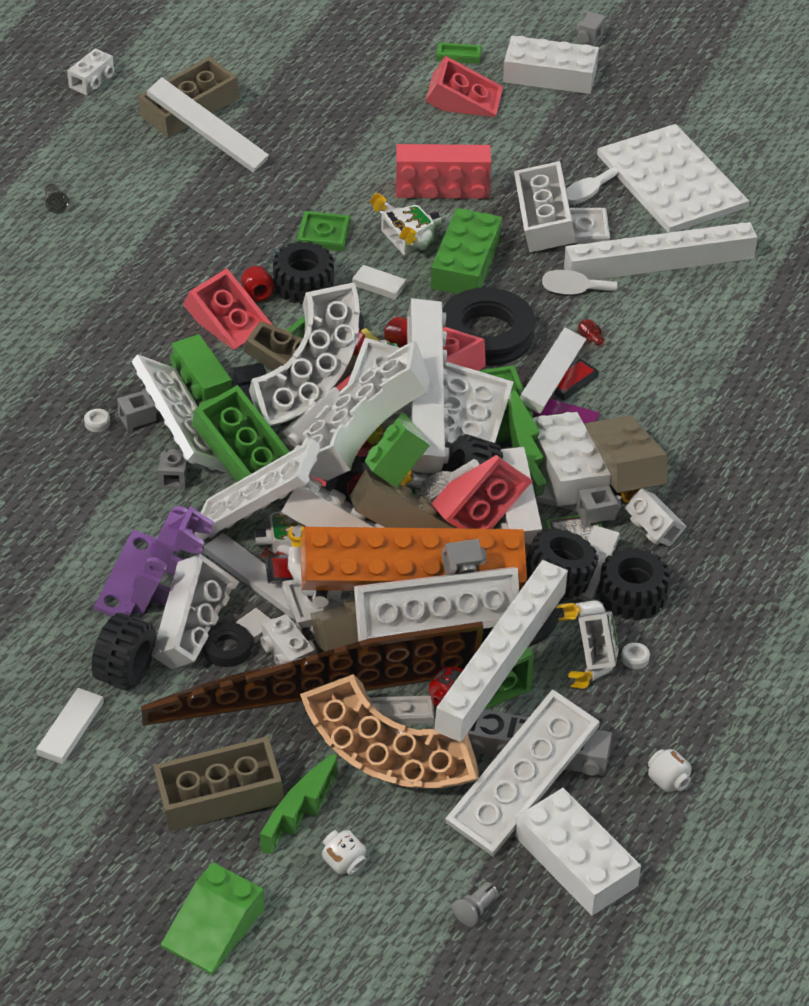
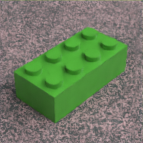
M456 208L431 267L430 289L458 294L469 289L482 288L501 240V216Z
M238 385L194 410L193 427L236 482L290 452Z

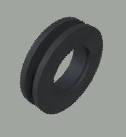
M488 287L469 289L453 296L442 309V312L446 313L445 327L485 339L486 366L503 365L522 357L533 343L535 326L533 310L524 299L512 292ZM491 316L505 321L510 325L511 329L497 336H481L467 330L464 324L473 318Z

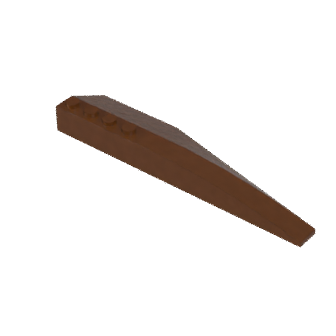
M483 622L369 638L312 656L217 679L141 706L142 724L146 726L301 702L300 694L353 674L363 683L365 691L430 682L444 667L465 669L482 644Z

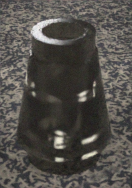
M48 184L44 189L46 208L50 212L57 214L64 212L69 204L67 195L57 185Z

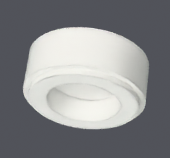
M103 409L88 411L84 416L85 427L92 432H102L108 429L110 426L109 413Z
M629 643L622 649L621 660L628 668L642 669L649 663L650 652L645 645Z

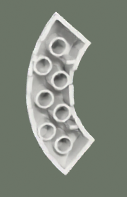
M355 282L306 292L303 301L305 334L299 347L286 364L281 365L268 374L252 379L249 392L253 405L270 427L282 424L306 412L325 393L334 388L344 374L351 360L359 332L360 309Z
M416 341L387 355L388 361L378 368L369 367L366 370L367 372L359 378L357 384L351 381L338 393L340 398L331 407L326 405L315 417L316 422L303 433L305 440L302 445L312 439L320 445L316 456L317 462L311 468L308 476L330 480L351 470L355 456L368 437L400 408L427 393L429 376Z

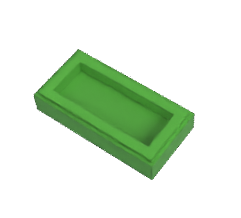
M439 42L436 61H442L447 56L458 63L480 64L482 46Z

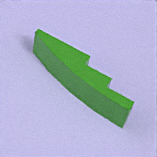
M516 390L510 392L507 402L508 427L513 448L524 447L531 480L533 481L535 497L543 494L547 484L539 470L543 460V455L536 445L540 431Z
M331 754L311 769L276 807L260 833L262 852L272 854L283 832L295 835L305 813L317 816L338 773L337 755Z

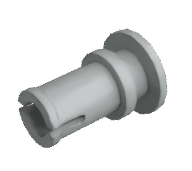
M484 882L472 895L456 900L452 907L456 918L468 927L474 926L478 922V918L483 914V909L498 897V891L495 886L487 892L486 890L492 884Z

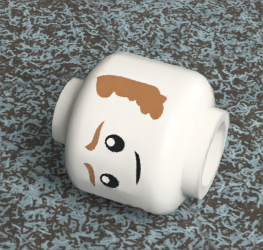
M662 749L650 758L648 762V775L663 791L669 793L676 790L682 791L689 785L692 767L676 750Z
M334 830L324 839L323 844L325 847L322 851V858L337 874L343 875L347 873L352 875L366 862V847L351 831L344 830L338 833Z

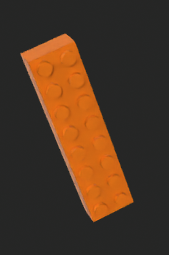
M304 527L300 535L302 590L354 591V586L446 575L441 551L445 544L479 539L480 547H484L486 552V564H480L476 571L516 567L518 568L520 592L527 582L524 529Z

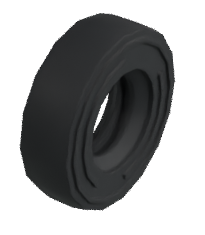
M220 622L211 626L208 631L209 636L202 647L203 655L210 663L220 667H234L243 663L249 657L252 650L251 635L245 627L238 623ZM230 638L237 642V647L232 650H220L216 644L221 639Z

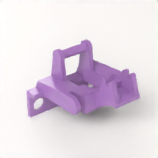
M175 506L170 511L158 538L132 530L94 606V610L110 616L120 612L130 616L132 612L144 614L150 601L166 604L170 588L159 582L164 572L174 575L178 562L183 560L173 555L174 551L179 552L181 549L190 553L201 554L205 542L194 534L195 532L210 534L214 521L191 506L188 510L181 506ZM143 540L148 544V548L144 550L134 547L133 542ZM108 597H114L120 604L112 608L107 606L104 600Z

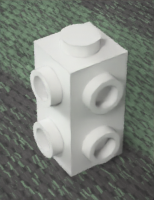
M98 49L91 51L67 70L69 88L85 95L97 89L101 83L111 78L114 74L113 56Z
M642 488L632 496L629 504L625 507L632 515L630 520L639 528H644L648 532L646 537L656 545L662 543L671 546L687 527L655 494Z
M287 614L262 624L263 636L260 638L262 647L267 653H272L276 664L317 654L311 640L307 641L297 622L293 623Z

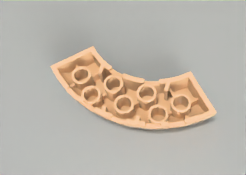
M354 674L300 694L313 725L325 739V742L352 766L372 777L388 783L415 788H447L479 780V769L468 733L461 742H458L436 732L435 729L416 730L390 720L378 712L370 701L363 683Z

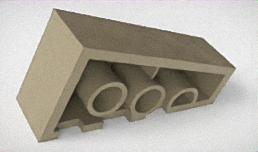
M260 321L247 338L243 352L274 371L292 358L303 338L292 335V332ZM352 354L344 374L335 386L352 374L358 356Z

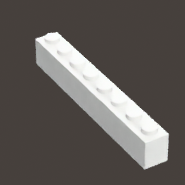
M748 222L566 246L564 269L579 272L588 279L596 280L754 259L758 237L751 223Z
M411 298L407 315V344L416 341L429 376V383L426 394L408 403V417L430 444L411 471L436 474L441 472L443 464H447L449 459V448H445V444L448 442L449 429L444 427L448 419V408H444V404L447 402L448 389L443 387L447 381V369H443V365L445 366L447 360V350H443L446 344L447 332L442 331L446 323V313L442 312V302Z
M544 560L541 561L437 706L435 718L436 732L458 742L464 739L565 594L568 570Z

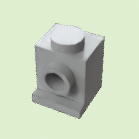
M585 10L583 20L579 21L576 28L578 42L595 46L604 34L605 16Z
M146 390L117 398L119 418L127 432L133 431L135 427L157 421L156 414L159 411L155 407L154 400L151 399Z
M171 449L168 452H161L158 467L159 489L186 488L188 461L180 450ZM166 475H179V479H167Z
M609 485L579 490L576 510L585 528L590 527V523L616 519L620 503L617 495H613Z
M479 539L446 543L441 551L446 575L454 574L456 571L460 573L475 572L480 564H486V552L484 547H480Z

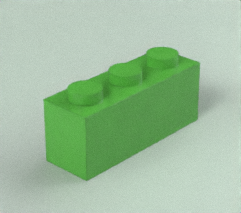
M200 334L172 343L171 364L174 368L179 369L183 382L191 386L192 394L196 400L200 399L203 402L217 397L232 388V379Z

